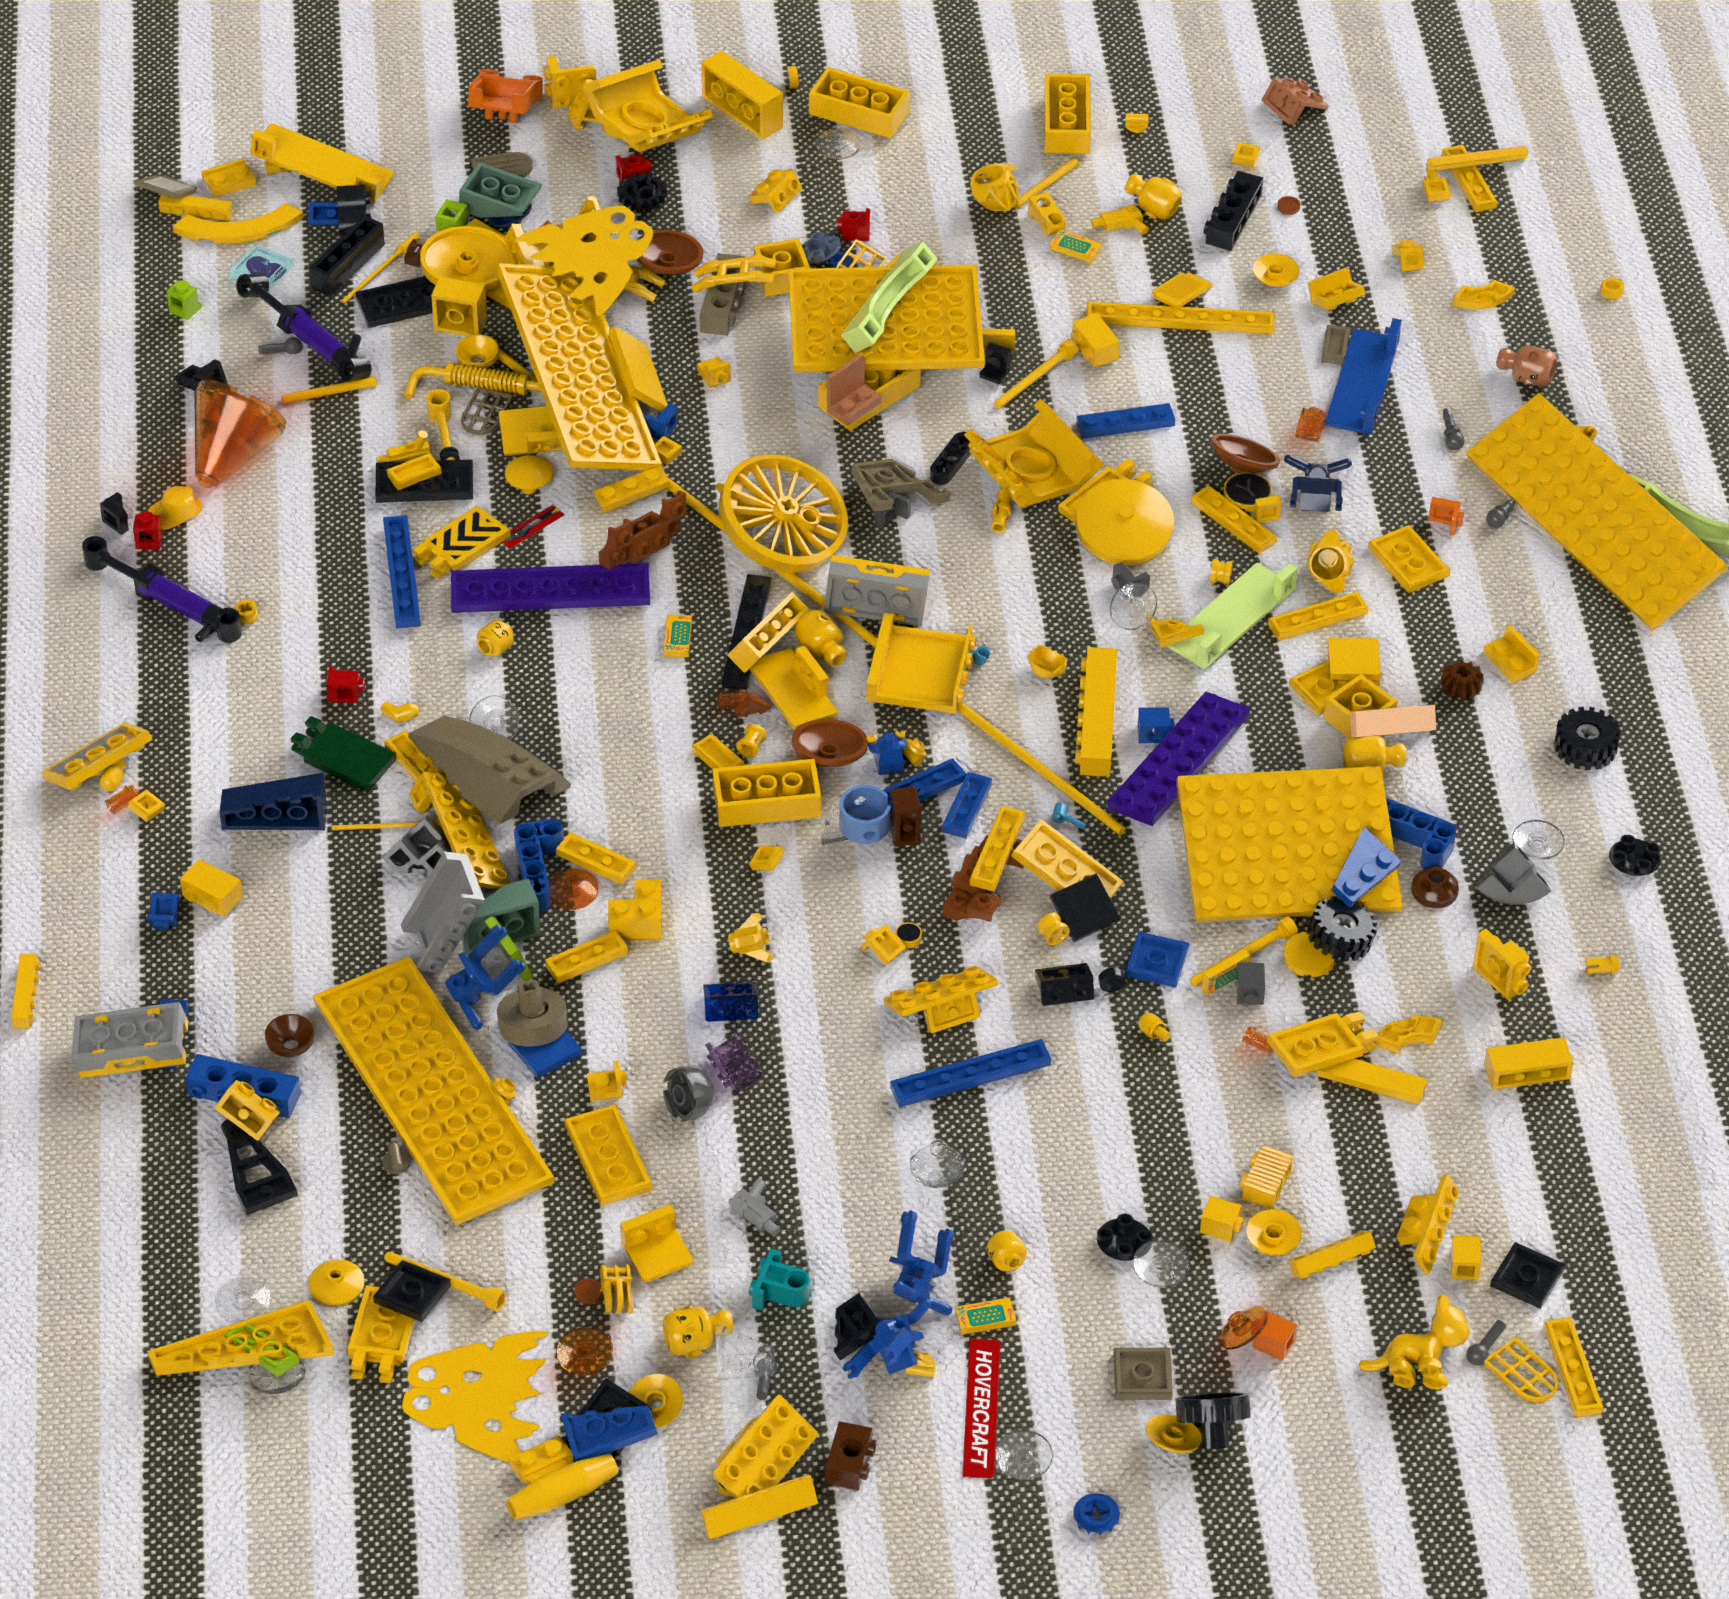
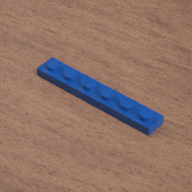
M408 516L383 517L396 629L421 626Z
M1040 1039L890 1081V1088L900 1108L1051 1066V1057L1043 1040Z

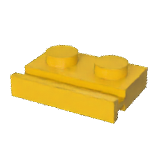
M245 159L201 171L202 179L205 181L213 198L256 185V178L249 166L246 165Z

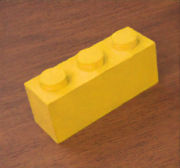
M1565 1037L1550 1038L1542 1041L1522 1042L1505 1046L1498 1045L1487 1048L1484 1067L1491 1088L1495 1090L1571 1079L1573 1059Z

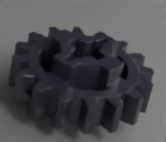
M642 172L641 175L633 173L631 178L625 176V181H619V187H617L618 202L623 203V206H630L632 212L635 209H638L640 213L643 212V209L651 212L652 207L659 209L660 203L664 204L665 198H667L666 183L661 182L660 176L654 178V173L649 174V176L645 175V172Z

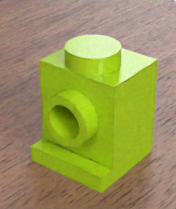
M446 199L435 216L436 230L441 231L451 227L467 225L469 222L468 205ZM451 211L457 212V214L453 215L451 214Z
M178 280L167 290L169 312L189 320L202 308V304L198 302L197 289L191 286L188 281Z

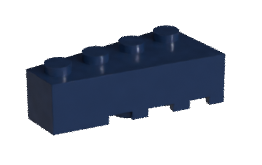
M324 773L222 789L219 812L222 830H325L327 799Z

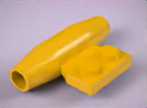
M561 1437L552 1438L509 1458L510 1468L523 1484L526 1483L528 1485L507 1498L506 1506L514 1520L550 1512L590 1494L618 1474L616 1461L611 1454L607 1453L574 1462L572 1451Z

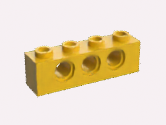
M791 592L727 656L745 673L810 609Z

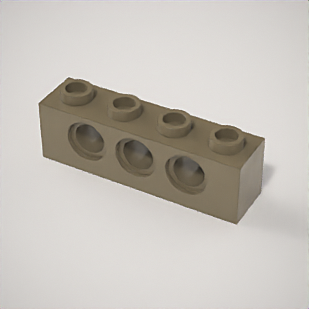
M718 253L716 260L744 258L745 256ZM740 267L727 269L726 275L739 273ZM717 271L712 272L711 275L717 276ZM745 282L716 285L707 289L700 312V333L728 336L730 327L735 325L736 313L734 312L739 311V295L743 296Z

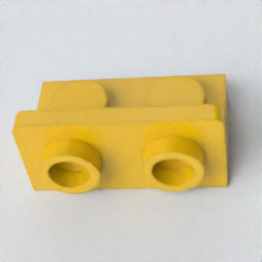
M1511 625L1505 627L1503 637L1483 647V653L1512 683L1537 672L1539 662L1537 649L1532 647L1523 638L1521 633L1516 631Z

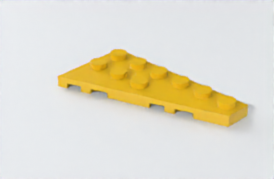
M310 1300L147 1351L149 1361L156 1376L259 1364L258 1358L260 1356H267L271 1360L281 1359L288 1356L283 1353L282 1345L296 1353L299 1359L335 1355L333 1345ZM248 1324L256 1327L253 1332L245 1327V1329L237 1334L231 1335L228 1338L224 1337L226 1333ZM259 1330L268 1336L260 1338L256 1332ZM252 1335L257 1343L250 1346L256 1350H250V1353L244 1350V1346L248 1344L247 1337ZM238 1337L244 1342L237 1346L232 1340ZM270 1338H273V1339L276 1340V1341H269V1342H268L267 1340L270 1339ZM273 1346L275 1350L264 1351V1348Z

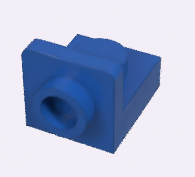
M668 404L663 412H659L657 418L650 415L644 416L652 438L669 437L678 424L677 406Z

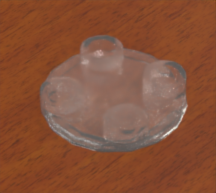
M942 1140L933 1141L929 1146L920 1149L909 1160L911 1175L918 1183L931 1188L946 1187L955 1183L962 1176L965 1167L961 1154L956 1149L947 1146Z
M299 1361V1364L278 1377L258 1364L250 1365L251 1374L249 1379L251 1386L265 1394L287 1392L297 1387L303 1381L306 1374L304 1364Z

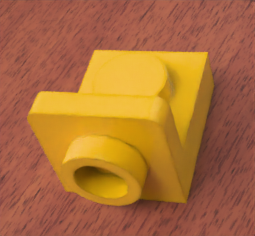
M719 356L697 363V371L709 388L731 381V365L728 361L722 362Z
M886 924L879 930L873 927L863 936L866 941L860 946L862 951L869 947L885 966L906 948Z
M613 1061L614 1071L587 1074L590 1101L623 1098L622 1087L627 1086L625 1070H620L619 1061Z

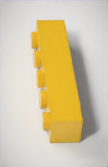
M162 194L158 201L159 210L163 213L185 216L189 214L194 217L228 222L233 213L232 201L189 195L173 199Z
M20 954L11 1016L13 1029H30L31 1022H34V1012L32 1010L36 1007L34 996H37L36 983H39V974L37 972L41 969V962L37 960V954Z
M1364 1230L1289 1259L1288 1262L1293 1276L1305 1279L1310 1277L1311 1273L1325 1271L1326 1267L1339 1266L1340 1262L1344 1260L1356 1259L1355 1256L1359 1254H1369L1376 1246L1372 1233Z

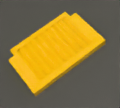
M1181 272L1152 290L1151 293L1154 295V299L1179 309L1211 289L1213 283L1194 274Z

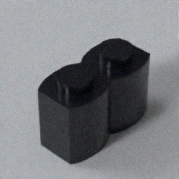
M365 185L337 186L339 233L344 235L364 215L371 218V213L366 211V205H371L370 191H365Z

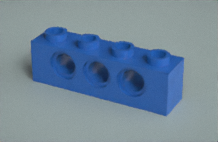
M196 1054L185 1077L188 1095L197 1099H207L216 1102L220 1101L228 1088L236 1080L246 1082L253 1087L255 1094L262 1099L267 1098L276 1105V1109L280 1111L278 1116L286 1118L291 1117L301 1095L299 1077L200 1054Z

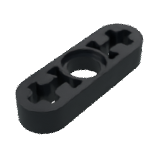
M966 432L956 433L931 465L930 480L938 485L949 483L971 455L968 446L970 441L964 436ZM948 456L958 457V459L954 461L948 460L946 458Z

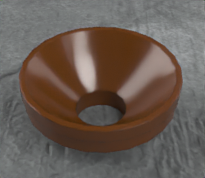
M1441 867L1425 868L1419 871L1413 878L1411 893L1414 899L1423 906L1444 908L1451 905L1458 897V881L1446 869ZM1439 875L1444 880L1436 883L1431 881L1429 877Z
M285 1014L276 1017L267 1025L265 1040L268 1048L276 1055L295 1057L306 1052L313 1044L314 1028L312 1023L301 1015ZM289 1040L298 1042V1045L292 1049L283 1046Z

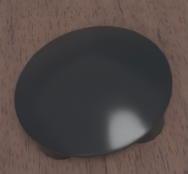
M1623 835L1620 841L1611 847L1609 859L1616 869L1625 874L1644 876L1653 873L1659 868L1661 864L1660 847L1656 843L1635 839L1632 835Z
M1120 1214L1117 1219L1103 1224L1097 1232V1243L1101 1251L1116 1260L1132 1261L1146 1255L1152 1246V1232L1145 1225L1134 1220L1130 1214Z

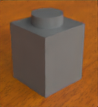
M1264 963L1237 964V1004L1264 1005Z

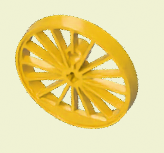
M773 454L749 458L738 464L730 472L720 495L719 514L727 535L741 552L765 567L792 573L816 569L829 561L845 540L848 530V515L841 495L821 472L798 459ZM761 469H772L775 492ZM779 470L793 474L786 496H783ZM749 472L754 474L763 491L747 478ZM797 476L811 483L796 499L791 497ZM742 488L747 489L755 497L741 492ZM814 488H817L825 497L798 505ZM738 500L753 507L737 506ZM830 505L834 514L820 513L816 508ZM735 515L758 516V518L739 523ZM770 522L754 538L745 531V529ZM818 523H836V532ZM776 524L770 548L768 549L757 541ZM780 529L782 530L785 554L774 551ZM811 532L831 539L834 543L828 547ZM790 535L803 556H793ZM802 537L806 539L811 545H813L818 551H820V553L812 555Z

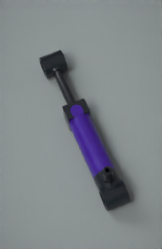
M242 274L238 277L236 289L241 297H260L280 313L276 326L286 334L297 336L335 367L343 380L355 381L369 378L372 371L370 361L366 357L356 355L362 339L360 335L354 334L347 348L310 318L311 312L304 306L283 305L268 292L269 281L265 275Z
M92 536L83 541L84 563L88 569L98 571L106 568L108 565L134 579L137 596L148 602L155 599L203 625L204 627L195 634V639L198 642L204 641L212 632H216L218 639L225 643H232L240 639L242 635L240 614L236 609L221 608L164 577L163 570L151 563L139 572L110 556L106 540L102 537Z

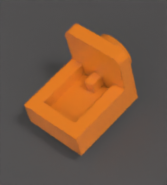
M1432 497L1428 521L1451 525L1450 534L1455 535L1457 526L1462 527L1464 513L1460 512L1461 502Z

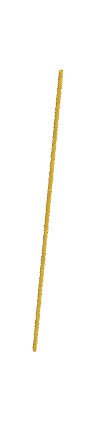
M499 348L498 359L515 373L529 374L531 381H537L534 374ZM668 478L670 482L669 491L676 496L679 490L686 493V504L726 533L717 514ZM774 570L824 609L825 597L792 572ZM830 613L874 648L876 647L878 637L852 617ZM964 703L958 704L957 711L1118 835H1122L1125 832L1126 827L967 705Z

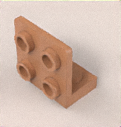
M1284 77V79L1273 78L1261 99L1262 102L1289 125H1295L1305 106L1325 110L1329 107L1323 101L1324 97L1312 91L1307 82L1300 79L1293 81L1287 77Z
M860 354L854 359L849 360L845 365L827 376V412L846 426L881 403V395L865 385V357Z

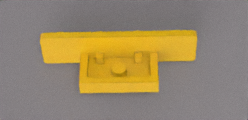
M1448 1174L1442 1175L1436 1194L1411 1196L1396 1237L1401 1245L1417 1244L1414 1259L1424 1274L1431 1272L1436 1261L1448 1221L1451 1219V1213L1459 1195L1458 1187L1453 1183Z

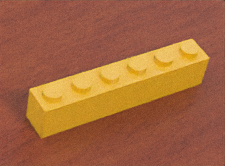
M1087 647V657H1082L1081 672H1086V675H1081L1080 690H1085V694H1079V709L1084 710L1083 712H1078L1077 727H1082V731L1077 730L1076 746H1081V749H1076L1075 764L1080 765V775L1110 777L1118 649Z

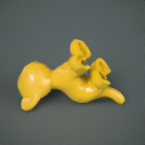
M1439 1295L1430 1332L1423 1335L1407 1333L1398 1335L1389 1343L1385 1353L1376 1360H1361L1359 1368L1363 1371L1374 1372L1389 1366V1371L1394 1376L1393 1383L1403 1388H1412L1415 1383L1416 1374L1411 1364H1418V1372H1422L1423 1384L1428 1388L1440 1390L1448 1386L1447 1377L1441 1372L1442 1364L1439 1361L1443 1347H1456L1465 1343L1470 1332L1467 1318L1459 1308L1450 1305L1446 1295Z

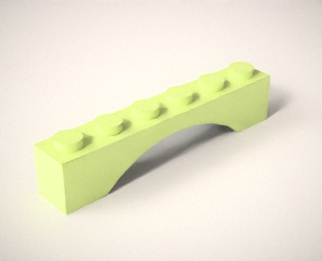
M923 241L903 251L840 335L855 353L874 345L883 333L885 321L893 307L929 271L937 260L936 256Z
M1633 474L1630 475L1709 549L1729 558V524L1701 516L1669 498L1652 483Z

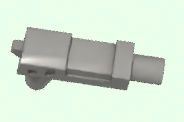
M757 1179L749 1192L741 1188L733 1198L729 1199L730 1209L742 1219H746L756 1226L757 1230L762 1234L767 1231L775 1237L781 1228L774 1223L776 1221V1213L765 1205V1198L760 1195L766 1183L761 1179Z

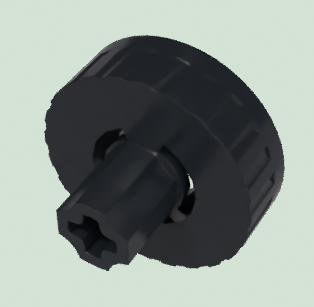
M1210 1393L1175 1398L1177 1422L1201 1423L1203 1449H1223L1229 1447L1227 1421L1251 1418L1249 1393Z

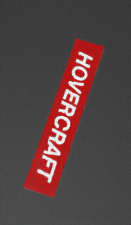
M969 1340L962 1477L994 1479L1001 1340Z

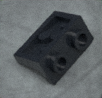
M1087 963L1035 969V979L1040 988L1043 1006L1094 999L1093 974Z

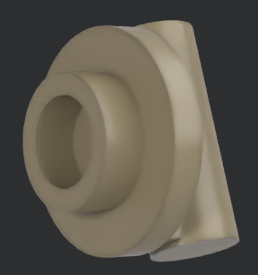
M390 1143L388 1145L389 1152L382 1159V1166L388 1173H403L410 1165L409 1156L399 1149L398 1143Z

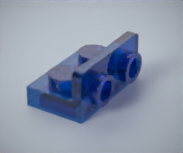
M756 982L703 984L705 1020L707 1022L758 1019Z

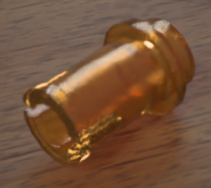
M722 691V693L717 694L718 709L723 708L726 711L727 708H736L749 695L748 691L733 693Z
M125 785L122 791L106 799L105 804L107 808L111 806L109 811L115 814L127 806L129 801L139 794L133 785Z
M1257 1027L1247 1028L1242 1038V1041L1246 1042V1046L1249 1047L1251 1045L1267 1053L1269 1056L1274 1053V1050L1267 1042V1035L1259 1032Z

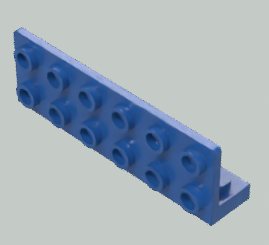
M1392 318L1391 325L1385 328L1384 334L1353 329L1325 426L1372 435L1399 344L1401 319Z

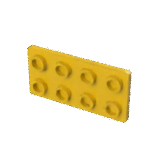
M547 406L499 411L504 456L563 450Z
M805 646L796 648L795 653L791 648L763 656L749 668L793 729H797L807 722L837 716L838 710L827 697L829 677Z
M969 966L963 969V972L955 975L945 974L940 976L939 980L920 982L915 985V988L906 991H893L890 993V996L884 997L883 1001L886 1006L901 1017L923 1010L927 1029L932 1034L980 1018L975 993L998 986L999 983L998 979L981 967Z
M777 1395L759 1416L746 1423L715 1460L719 1465L714 1469L712 1475L735 1498L778 1485L815 1440L818 1432L781 1395Z

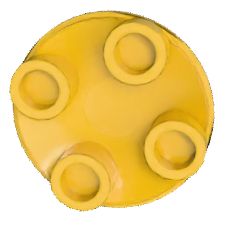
M534 455L515 458L506 466L505 480L513 487L522 489L524 494H533L536 489L545 486L553 480V468L542 457Z

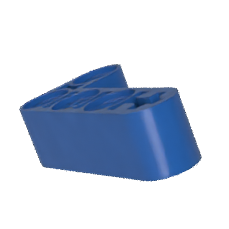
M1386 798L1392 837L1422 848L1420 864L1423 869L1429 867L1443 868L1454 849L1456 827L1446 820Z
M554 819L522 823L514 829L515 852L521 881L525 879L530 880L538 899L539 913L547 911L550 907L549 883L543 855L555 854L556 848L564 840L563 826L561 822Z

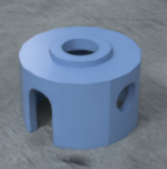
M858 785L845 791L840 798L839 829L843 836L859 844H870L884 838L890 829L891 805L888 806L887 793L872 785ZM860 796L866 798L863 802H855Z

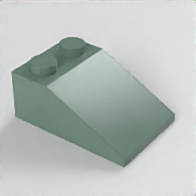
M479 162L459 190V202L468 205V214L479 218L522 216L542 188V184Z
M529 879L503 885L485 899L462 937L463 952L466 956L469 955L490 933L485 920L491 916L495 917L502 927H505L508 936L514 943L541 936L539 903Z

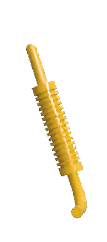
M447 363L445 368L421 366L415 369L409 376L403 396L411 399L418 381L424 376L444 377L445 384L477 387L479 389L481 387V389L486 388L487 390L518 393L520 395H527L529 390L540 392L541 390L537 381L530 380L529 374Z

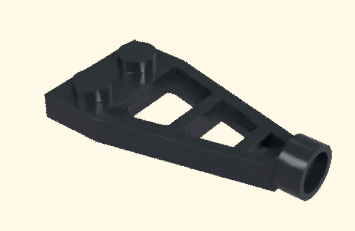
M226 1119L221 1125V1130L227 1138L236 1196L245 1214L249 1215L297 1197V1188L287 1169L259 1140L257 1141L229 1119ZM251 1145L257 1154L240 1160L237 1149ZM258 1165L265 1166L271 1173V1176L252 1183L247 1182L245 1175L247 1169Z

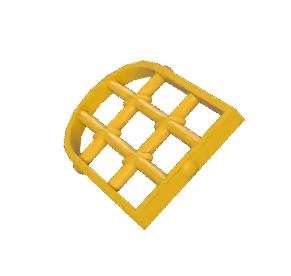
M856 239L843 258L837 263L836 268H847L842 265V262L848 255L853 258V262L848 268H853L857 261L863 264L864 267H873L872 262L876 257L882 260L879 266L882 267L888 258ZM855 245L862 248L857 256L850 252ZM865 250L873 255L868 263L861 259Z
M1517 1337L1499 1348L1484 1361L1485 1366L1516 1394L1527 1401L1544 1402L1551 1399L1557 1391L1558 1378L1555 1372ZM1516 1343L1527 1355L1520 1357L1510 1347ZM1507 1350L1518 1362L1514 1365H1509L1499 1355ZM1496 1358L1507 1370L1501 1373L1490 1361ZM1532 1358L1545 1370L1537 1372L1526 1361ZM1520 1365L1525 1366L1535 1377L1531 1380H1526L1514 1369ZM1509 1373L1513 1374L1524 1385L1518 1388L1506 1375ZM1549 1373L1554 1379L1555 1387L1543 1376ZM1537 1380L1541 1381L1551 1392L1543 1396L1532 1384ZM1526 1388L1530 1389L1538 1397L1527 1395L1522 1391Z

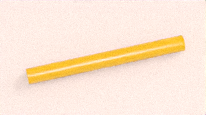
M1076 158L1070 159L1019 197V202L1013 208L1019 209L1029 201L1030 197L1038 195L1079 165Z
M375 377L283 394L281 396L283 404L374 387L377 386Z

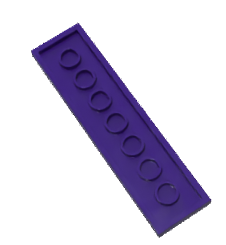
M649 563L619 564L610 570L601 565L451 571L452 613L650 605Z
M1205 691L1107 802V809L1153 826L1178 798L1177 776L1198 775L1250 716V708Z

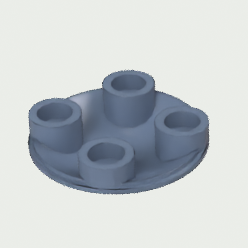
M823 232L813 233L810 236V240L801 244L808 264L825 261L833 257L841 248V242L838 237L824 236Z

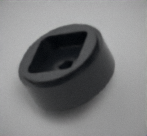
M1119 968L1105 969L1098 976L1100 988L1106 992L1118 991L1126 984L1124 972Z

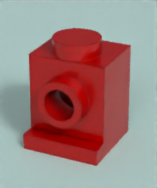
M642 154L621 158L620 155L615 156L616 174L619 181H625V176L633 177V173L641 175L642 172H645V175H648V172H651L650 160L644 159Z
M866 208V212L843 211L842 217H838L837 231H842V240L855 241L857 239L859 241H869L870 208Z
M149 511L142 512L140 515L135 514L133 533L136 549L160 550L163 538L160 515H153ZM143 536H153L154 539H143Z
M329 666L327 677L328 702L359 703L360 693H364L365 679L359 677V671L334 670V667Z

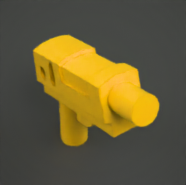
M1134 204L1121 207L1119 210L1102 212L1099 218L1091 220L1093 229L1102 226L1107 232L1120 228H1135L1142 235H1145L1149 230L1143 224V214Z
M421 430L418 432L415 441L388 448L386 455L376 457V462H407L430 453V446L426 440L427 433Z

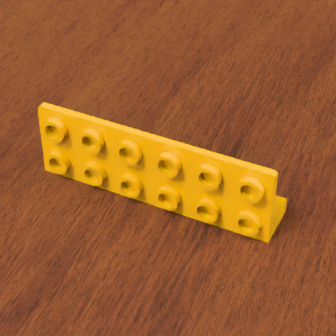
M270 123L264 132L255 130L252 134L251 155L336 189L337 186L365 185V191H370V200L373 204L377 202L394 176V171L274 123Z
M422 772L409 792L415 810L425 813L430 804H433L453 853L468 854L480 887L498 890L503 885L510 884V880L480 810L458 793L459 788L456 785H451L446 780V775Z

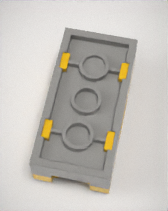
M832 555L824 612L882 620L883 614L889 613L894 614L895 623L922 627L930 570Z
M180 1002L75 1016L71 1059L80 1078L186 1064V1052L182 1045L184 1033L188 1032V1019Z

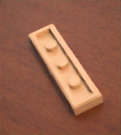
M1435 705L1350 711L1351 737L1436 730Z

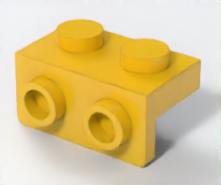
M775 169L768 173L767 178L762 183L755 186V190L748 197L752 204L769 203L773 212L779 213L802 190V185L793 169L781 171Z
M1343 268L1308 282L1311 304L1319 306L1324 310L1336 309L1339 304L1354 302L1358 297L1365 295L1364 286L1351 280L1350 269Z

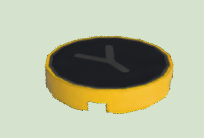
M1243 472L1235 474L1228 478L1224 484V497L1237 507L1245 509V512H1254L1255 499L1272 495V486L1269 481L1256 473Z

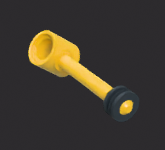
M443 389L432 390L426 396L428 418L432 422L438 423L443 446L439 454L440 460H460L458 450L452 447L447 423L452 415L450 394Z

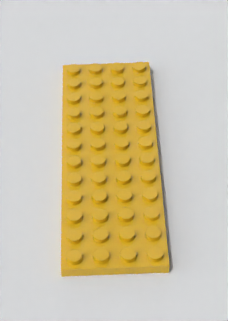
M499 263L496 270L569 468L645 471L662 465L638 401L635 397L629 395L608 334L610 329L604 313L601 316L596 315L594 295L582 300L569 298L570 294L584 281V278H577L575 272L552 277V273L555 271L553 266Z
M1540 393L1536 394L1465 452L1467 458L1505 494L1511 499L1514 498L1516 504L1652 631L1728 570L1727 564Z
M410 956L313 995L314 1003L455 1226L554 1184V1175L500 1093L494 1087L493 1082Z

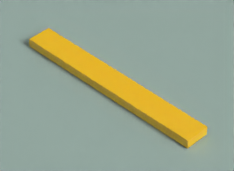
M1087 302L1086 317L1098 313L1107 325L1274 334L1275 312L1193 307L1175 309L1171 306Z

